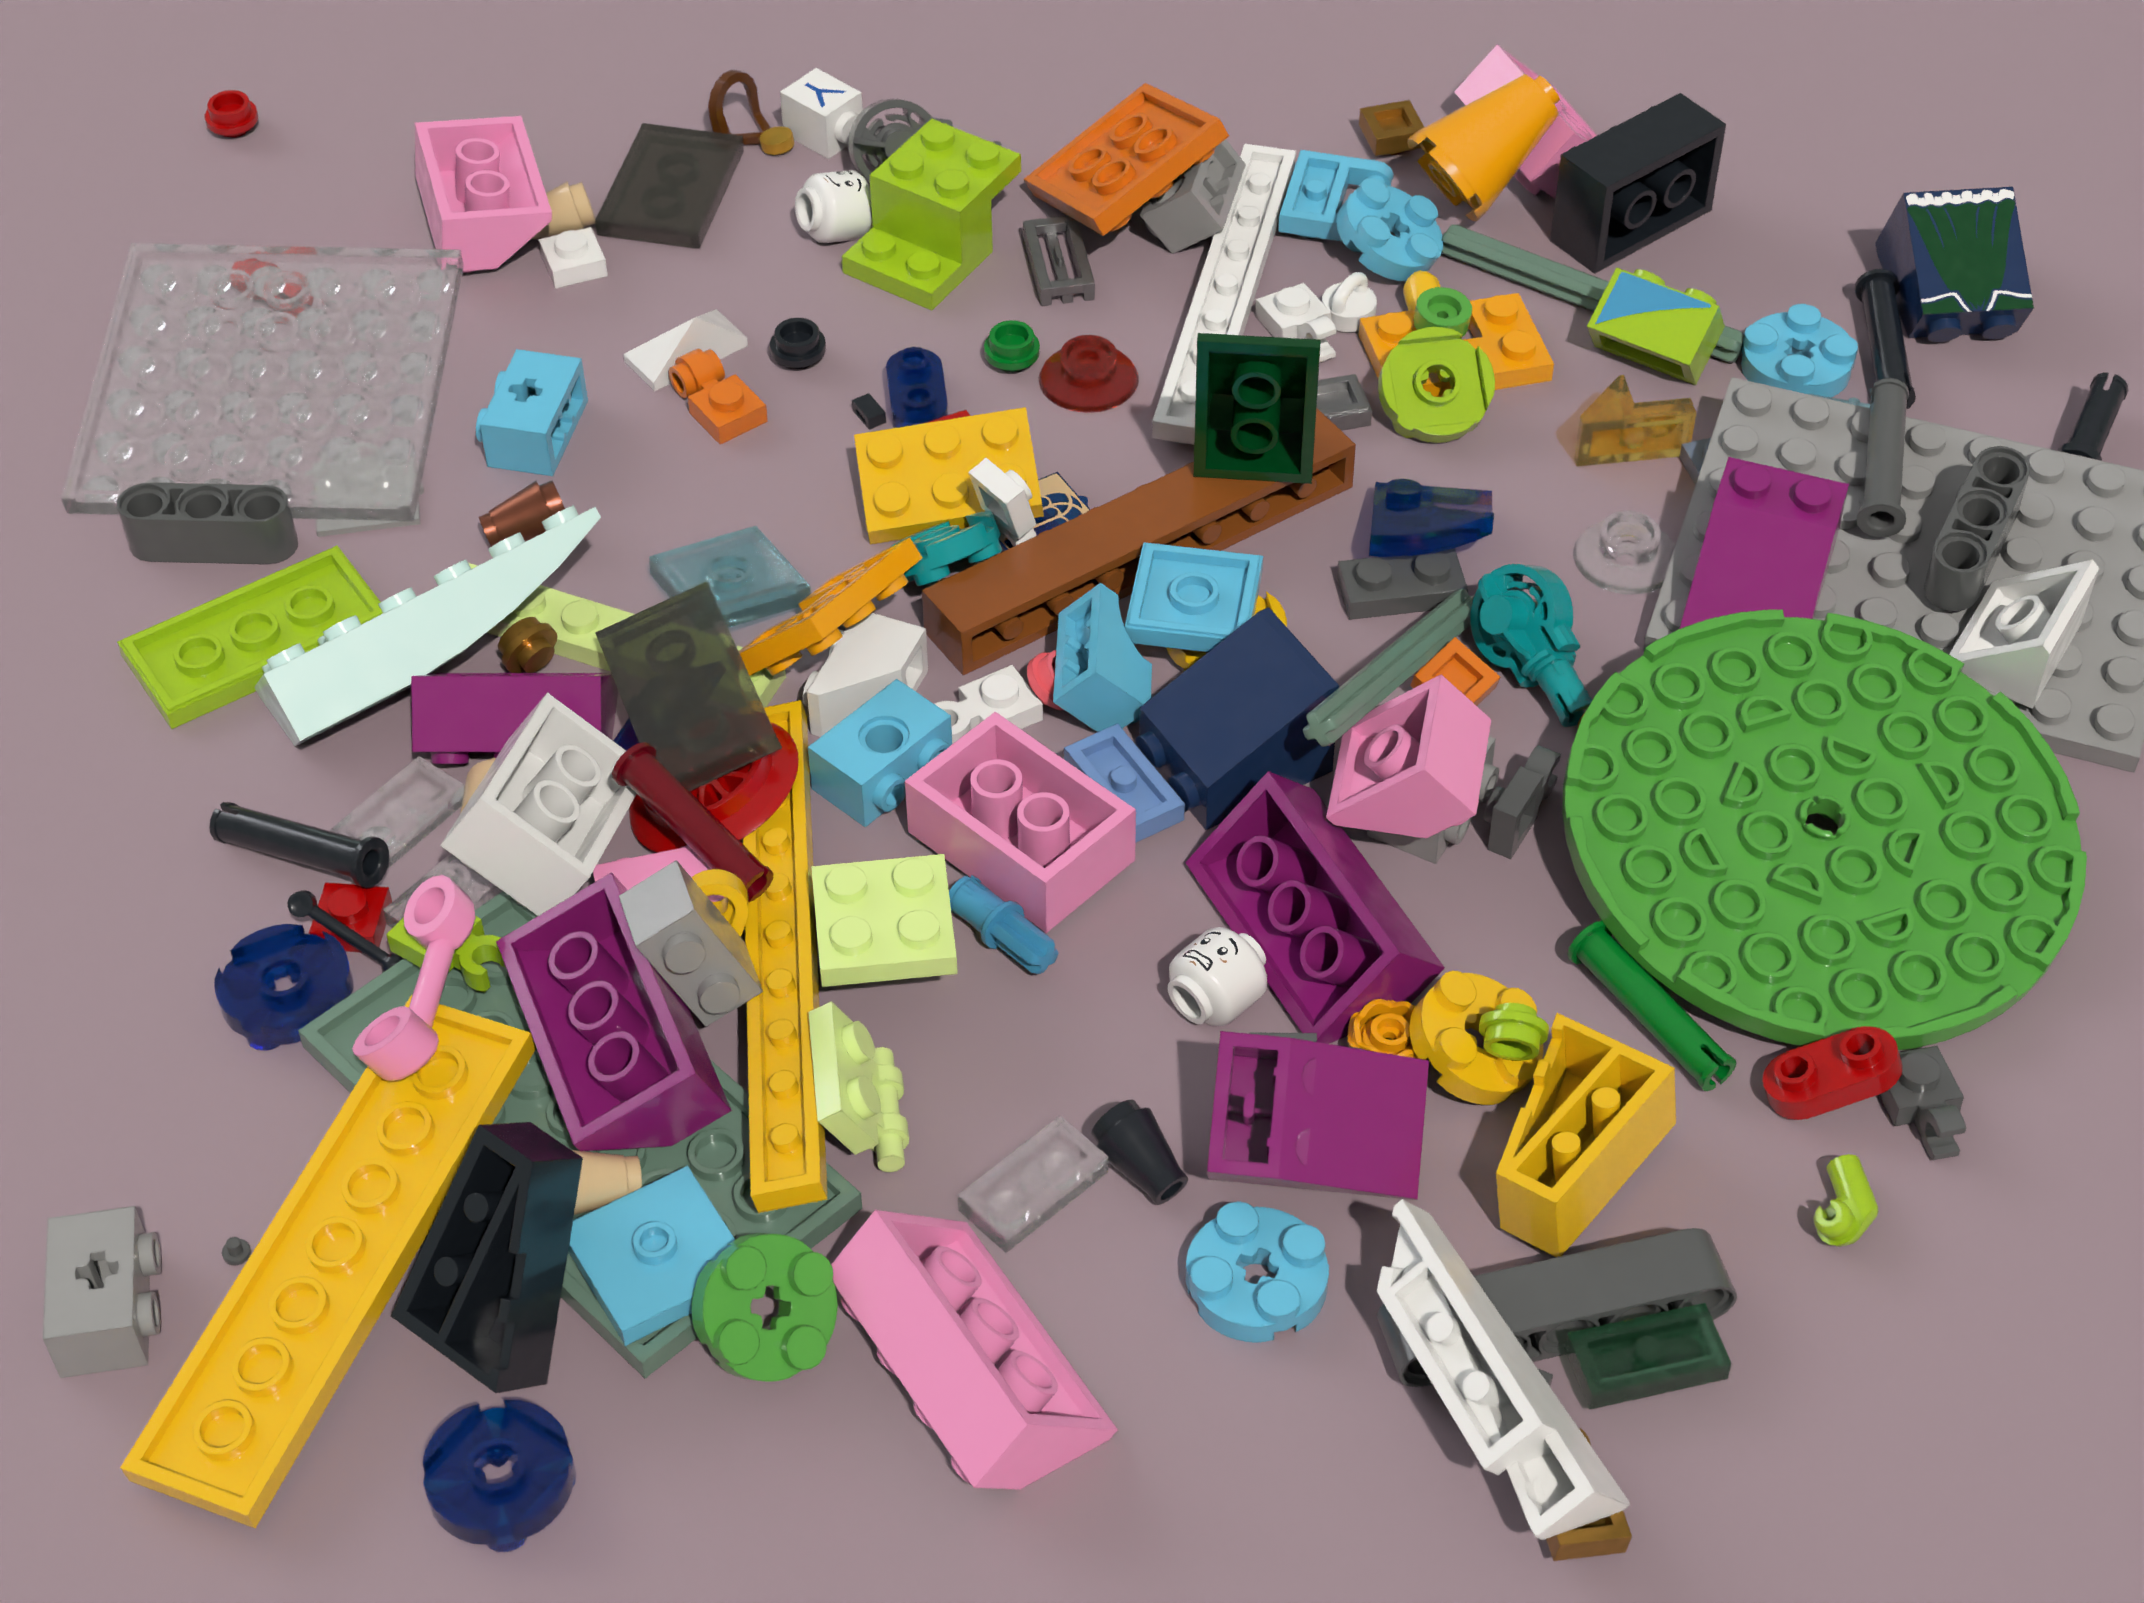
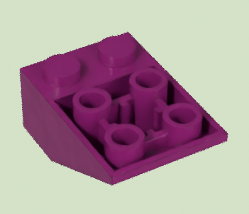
M1220 1031L1207 1165L1208 1179L1417 1200L1429 1060L1290 1037Z

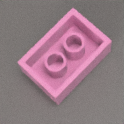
M997 712L992 713L905 780L908 832L936 853L944 854L947 861L970 878L971 875L977 877L983 885L1003 901L1017 902L1024 909V917L1045 933L1049 932L1135 861L1136 809Z

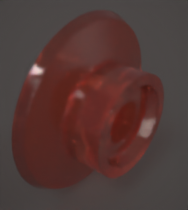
M1081 335L1068 340L1061 350L1055 352L1046 360L1039 372L1038 381L1040 389L1046 398L1059 407L1076 412L1092 413L1110 410L1130 399L1138 387L1139 375L1137 368L1129 357L1117 350L1108 339L1097 335Z

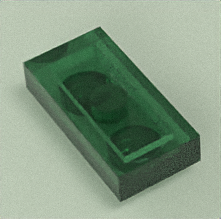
M1706 1303L1567 1333L1565 1351L1589 1410L1726 1380L1732 1365Z

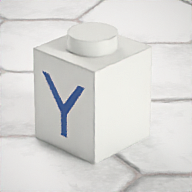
M818 68L813 69L780 91L783 127L791 129L795 141L827 159H830L848 146L851 127L857 116L863 111L862 92Z

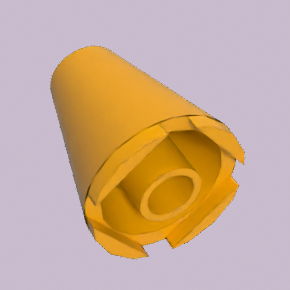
M1523 74L1416 131L1408 138V146L1411 150L1418 144L1425 153L1417 160L1422 169L1454 206L1464 200L1473 208L1465 216L1477 222L1486 214L1559 116L1555 104L1560 101V98L1551 84L1539 75L1533 80L1530 76Z

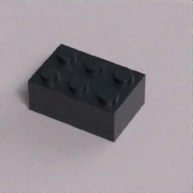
M1678 93L1561 154L1550 241L1595 274L1712 211L1726 123L1682 93Z

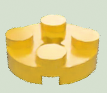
M1452 970L1446 972L1412 1011L1409 1031L1413 1050L1418 1059L1426 1060L1428 1058L1433 1067L1442 1074L1436 1082L1455 1097L1480 1105H1495L1506 1101L1512 1094L1521 1091L1533 1079L1539 1059L1543 1060V1044L1540 1045L1538 1056L1533 1059L1521 1061L1508 1060L1496 1057L1485 1049L1478 1047L1476 1037L1467 1033L1465 1029L1472 1028L1479 1032L1480 1017L1489 1011L1495 1010L1499 1004H1524L1537 1012L1536 1004L1532 997L1522 989L1515 987L1507 988L1498 981L1483 975Z

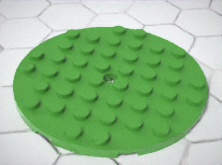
M1770 609L1739 612L1710 618L1681 628L1645 647L1643 655L1629 664L1622 672L1613 673L1594 696L1577 730L1568 757L1563 783L1562 814L1566 842L1575 872L1597 914L1622 947L1644 969L1674 993L1710 1015L1738 1028L1775 1041L1804 1046L1853 1028L1871 1026L1890 1033L1897 1043L1898 1050H1906L1947 1041L1979 1028L2002 1015L2025 997L2046 974L2069 936L2079 912L2085 887L2087 855L2086 852L2081 851L2080 835L2076 823L2080 814L2078 803L2063 768L2033 723L2002 692L1993 696L1980 684L1962 673L1964 663L1929 643L1901 631L1867 620L1835 613H1827L1825 620L1784 617L1783 610ZM1818 813L1825 818L1833 819L1838 826L1836 834L1833 835L1830 830L1819 829L1812 823L1806 825L1807 816Z

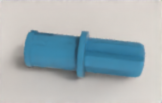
M971 875V878L963 876L951 887L949 891L951 911L958 914L981 933V940L986 946L993 949L1001 948L1027 970L1035 974L1044 973L1049 965L1055 963L1059 953L1055 948L1054 940L1024 917V909L1017 902L1003 901L973 875Z

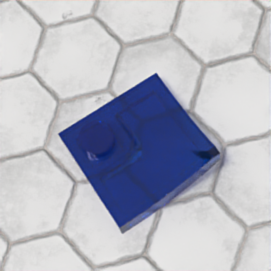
M1394 479L1388 483L1375 482L1369 556L1396 557L1435 553L1456 548L1492 535L1494 521L1492 491L1422 486L1420 483L1410 479Z

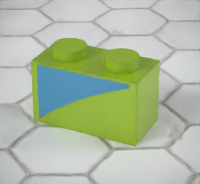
M1616 267L1587 328L1594 347L1696 385L1725 325L1720 306L1716 305V300L1707 293L1693 288H1687L1685 292L1665 286L1663 279L1649 271L1636 269L1634 273Z

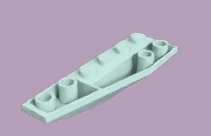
M570 506L542 521L546 532L526 542L521 532L488 548L492 559L471 569L467 560H463L433 576L438 584L437 587L419 596H416L412 587L387 598L378 604L383 614L361 625L357 615H354L323 631L324 635L317 639L320 646L305 653L302 645L299 643L266 660L267 664L262 667L264 674L254 687L256 692L294 746H297L411 687V676L431 674L461 654L513 612L563 563L601 518L596 507H593L579 515L575 506Z

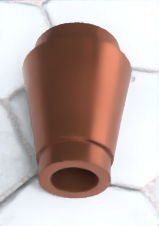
M536 480L489 510V513L478 518L492 547L521 532L525 542L546 532L542 521L565 508L553 480L538 485Z

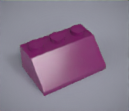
M433 673L411 676L412 752H431V763L433 764L469 763V752H494V758H497L510 736L547 692L612 740L619 692V673Z

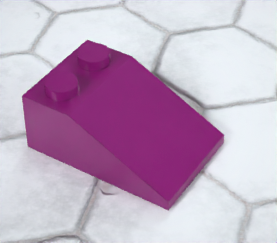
M1728 457L1714 500L1679 629L1710 618L1739 612L1770 609L1783 610L1784 617L1814 619L1839 533L1849 484Z

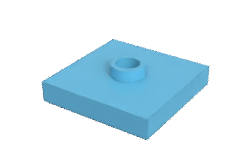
M1143 542L1125 622V629L1132 643L1209 652L1254 616L1263 571V556Z
M686 1166L573 1220L568 1252L622 1342L627 1346L691 1314L693 1291L700 1272L709 1260H716L723 1250L732 1246L727 1244L734 1241L735 1238L690 1168Z

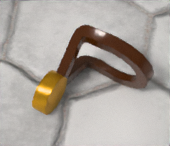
M729 70L718 78L712 88L708 103L709 118L716 142L723 146L760 144L762 151L770 155L782 154L793 148L795 142L791 129L782 126L771 128L762 115L757 87L750 75L739 70ZM737 82L743 84L753 120L760 132L732 134L723 114V101L728 89Z

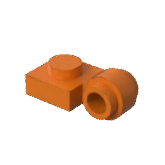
M697 348L676 358L675 365L669 368L670 381L675 391L682 398L688 397L689 413L720 445L768 422L766 404L736 374L725 378L723 365L713 350L702 351Z

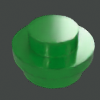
M1016 320L1003 321L996 324L990 330L989 336L984 343V355L986 360L996 368L1010 372L1019 371L1037 361L1040 355V343L1034 335L1033 329L1028 324Z

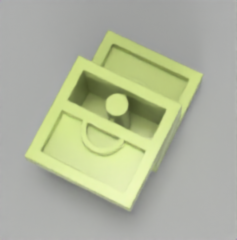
M944 854L811 866L822 987L958 974Z

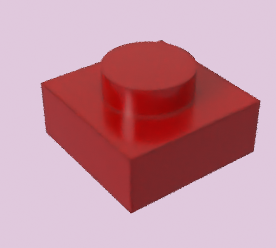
M325 882L318 907L377 947H380L393 905L389 887L374 886L363 888L354 884ZM313 919L309 930L313 949L363 953Z

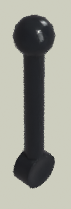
M301 890L289 897L287 905L292 915L296 917H311L381 964L383 972L404 959L395 953H386L318 907L317 900L311 892Z

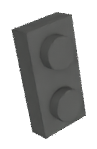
M1455 548L1338 561L1337 580L1349 620L1432 611L1457 589L1464 588L1468 592Z

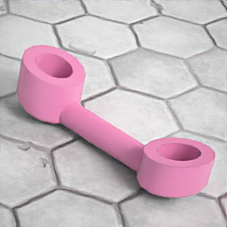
M444 875L432 876L422 882L411 895L405 908L404 927L426 949L409 1007H397L376 1018L360 1033L352 1048L355 1056L380 1078L388 1081L401 1080L417 1072L436 1052L439 1038L437 1032L432 1029L453 955L455 950L461 947L471 934L476 919L474 903L470 897L454 881Z

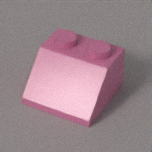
M1442 674L1372 709L1342 735L1326 818L1336 826L1419 838H1429L1447 828L1465 823L1477 813L1491 719Z

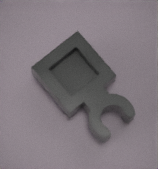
M1537 745L1530 754L1525 767H1519L1506 788L1502 786L1495 788L1484 814V821L1491 823L1488 843L1489 851L1512 859L1538 818L1539 805L1543 799L1550 795L1557 782L1558 776L1552 774L1560 761V753Z

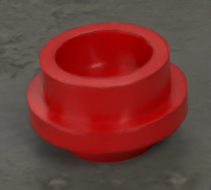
M227 90L213 95L207 103L208 109L205 112V121L208 129L213 133L230 138L239 137L247 133L258 121V112L255 104L249 101V97L241 91Z

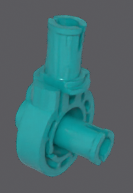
M1508 564L1493 570L1491 573L1484 574L1478 581V589L1472 601L1470 614L1471 630L1477 647L1490 662L1500 667L1510 668L1521 687L1527 688L1540 685L1563 727L1578 725L1580 717L1585 713L1583 709L1587 711L1593 699L1573 668L1577 656L1574 651L1580 648V644L1571 630L1573 625V605L1565 584L1551 570L1535 565ZM1523 576H1528L1535 583L1523 582ZM1528 589L1529 593L1533 595L1535 599H1532L1527 593L1523 592L1522 590Z

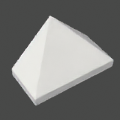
M715 309L697 316L623 355L624 362L648 386L657 391L671 384L669 368L675 365L676 358L699 348L702 351L711 349L717 354L719 359H722L747 347L748 342L747 337Z

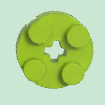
M1426 327L1408 333L1390 351L1379 373L1378 394L1384 412L1392 420L1393 428L1399 435L1405 438H1417L1425 442L1443 443L1459 439L1479 425L1495 391V377L1491 362L1479 346L1475 349L1469 342L1461 339L1463 334L1453 329ZM1431 372L1437 373L1440 381L1450 383L1451 389L1445 390L1442 397L1432 396L1431 392L1425 391L1422 384L1427 382Z

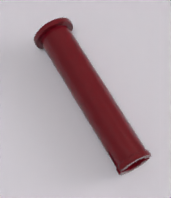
M638 743L623 753L612 770L614 781L620 786L628 785L711 869L725 870L739 877L746 886L749 902L760 897L773 880L774 873L768 866H764L656 759L657 751L650 743Z

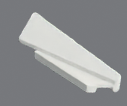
M1403 1199L1394 1205L1392 1217L1400 1223L1392 1266H1382L1377 1293L1484 1470L1499 1475L1507 1469L1528 1524L1535 1537L1541 1540L1626 1509L1630 1505L1627 1497L1434 1218L1427 1211Z

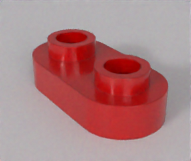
M1863 1026L1778 1055L1766 1066L1762 1081L1769 1104L1778 1115L1792 1120H1804L1888 1091L1897 1083L1901 1076L1902 1061L1897 1043L1890 1033L1877 1027Z

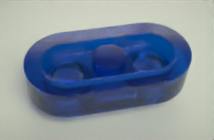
M908 347L892 355L886 364V374L893 428L922 424L947 416L948 400L943 366L938 355L921 347Z

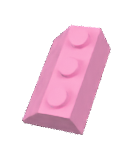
M1496 45L1456 89L1455 94L1467 105L1523 74L1530 76L1533 80L1539 75L1499 45ZM1551 84L1560 98V101L1555 104L1559 116L1515 173L1514 177L1532 194L1537 195L1542 189L1553 198H1556L1561 154L1598 135Z
M522 116L415 123V176L442 273H470L476 270L497 269L552 221V211Z

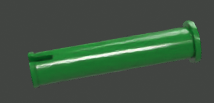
M1597 921L1581 931L1568 949L1567 955L1572 963H1583L1686 1069L1704 1091H1711L1716 1088V1083L1711 1079L1712 1076L1720 1084L1725 1082L1734 1071L1737 1064L1736 1060L1727 1054L1611 936L1612 933L1603 921Z

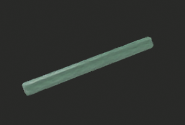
M1457 224L1451 225L1442 237V253L1448 257L1593 312L1609 281ZM1725 325L1711 356L1727 363L1735 362L1742 352L1744 333Z
M1464 588L1457 589L1307 714L1309 724L1303 728L1304 736L1307 740L1315 738L1322 747L1333 744L1433 658L1454 637H1457L1471 625L1470 614L1474 595L1470 596Z

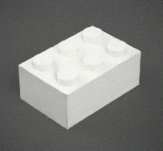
M547 692L507 740L440 846L457 857L464 865L475 870L507 893L518 904L529 909L537 916L541 915L573 896L589 879L637 795L628 785L620 786L612 778V770L615 763L626 750Z

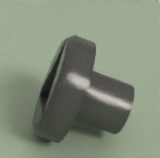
M238 1237L229 1238L222 1248V1257L229 1265L243 1264L251 1255L249 1243Z

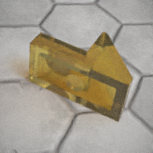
M1618 376L1580 416L1574 455L1576 467L1680 457L1681 445L1691 442L1696 410L1691 398L1634 403L1625 376Z

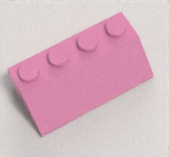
M875 1210L831 1264L833 1268V1282L842 1295V1306L852 1318L862 1324L878 1348L877 1356L880 1362L899 1378L914 1400L913 1407L917 1416L936 1432L952 1456L951 1463L954 1470L973 1488L1021 1490L1109 1441L1118 1431L967 1222Z

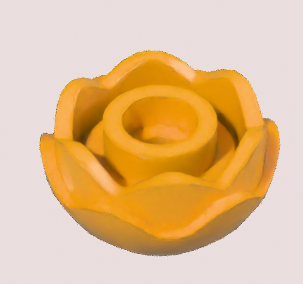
M1383 999L1370 1001L1361 1012L1354 1013L1350 1019L1348 1046L1418 1059L1411 1044L1409 1031L1410 1018L1415 1006L1406 1001L1397 1002Z

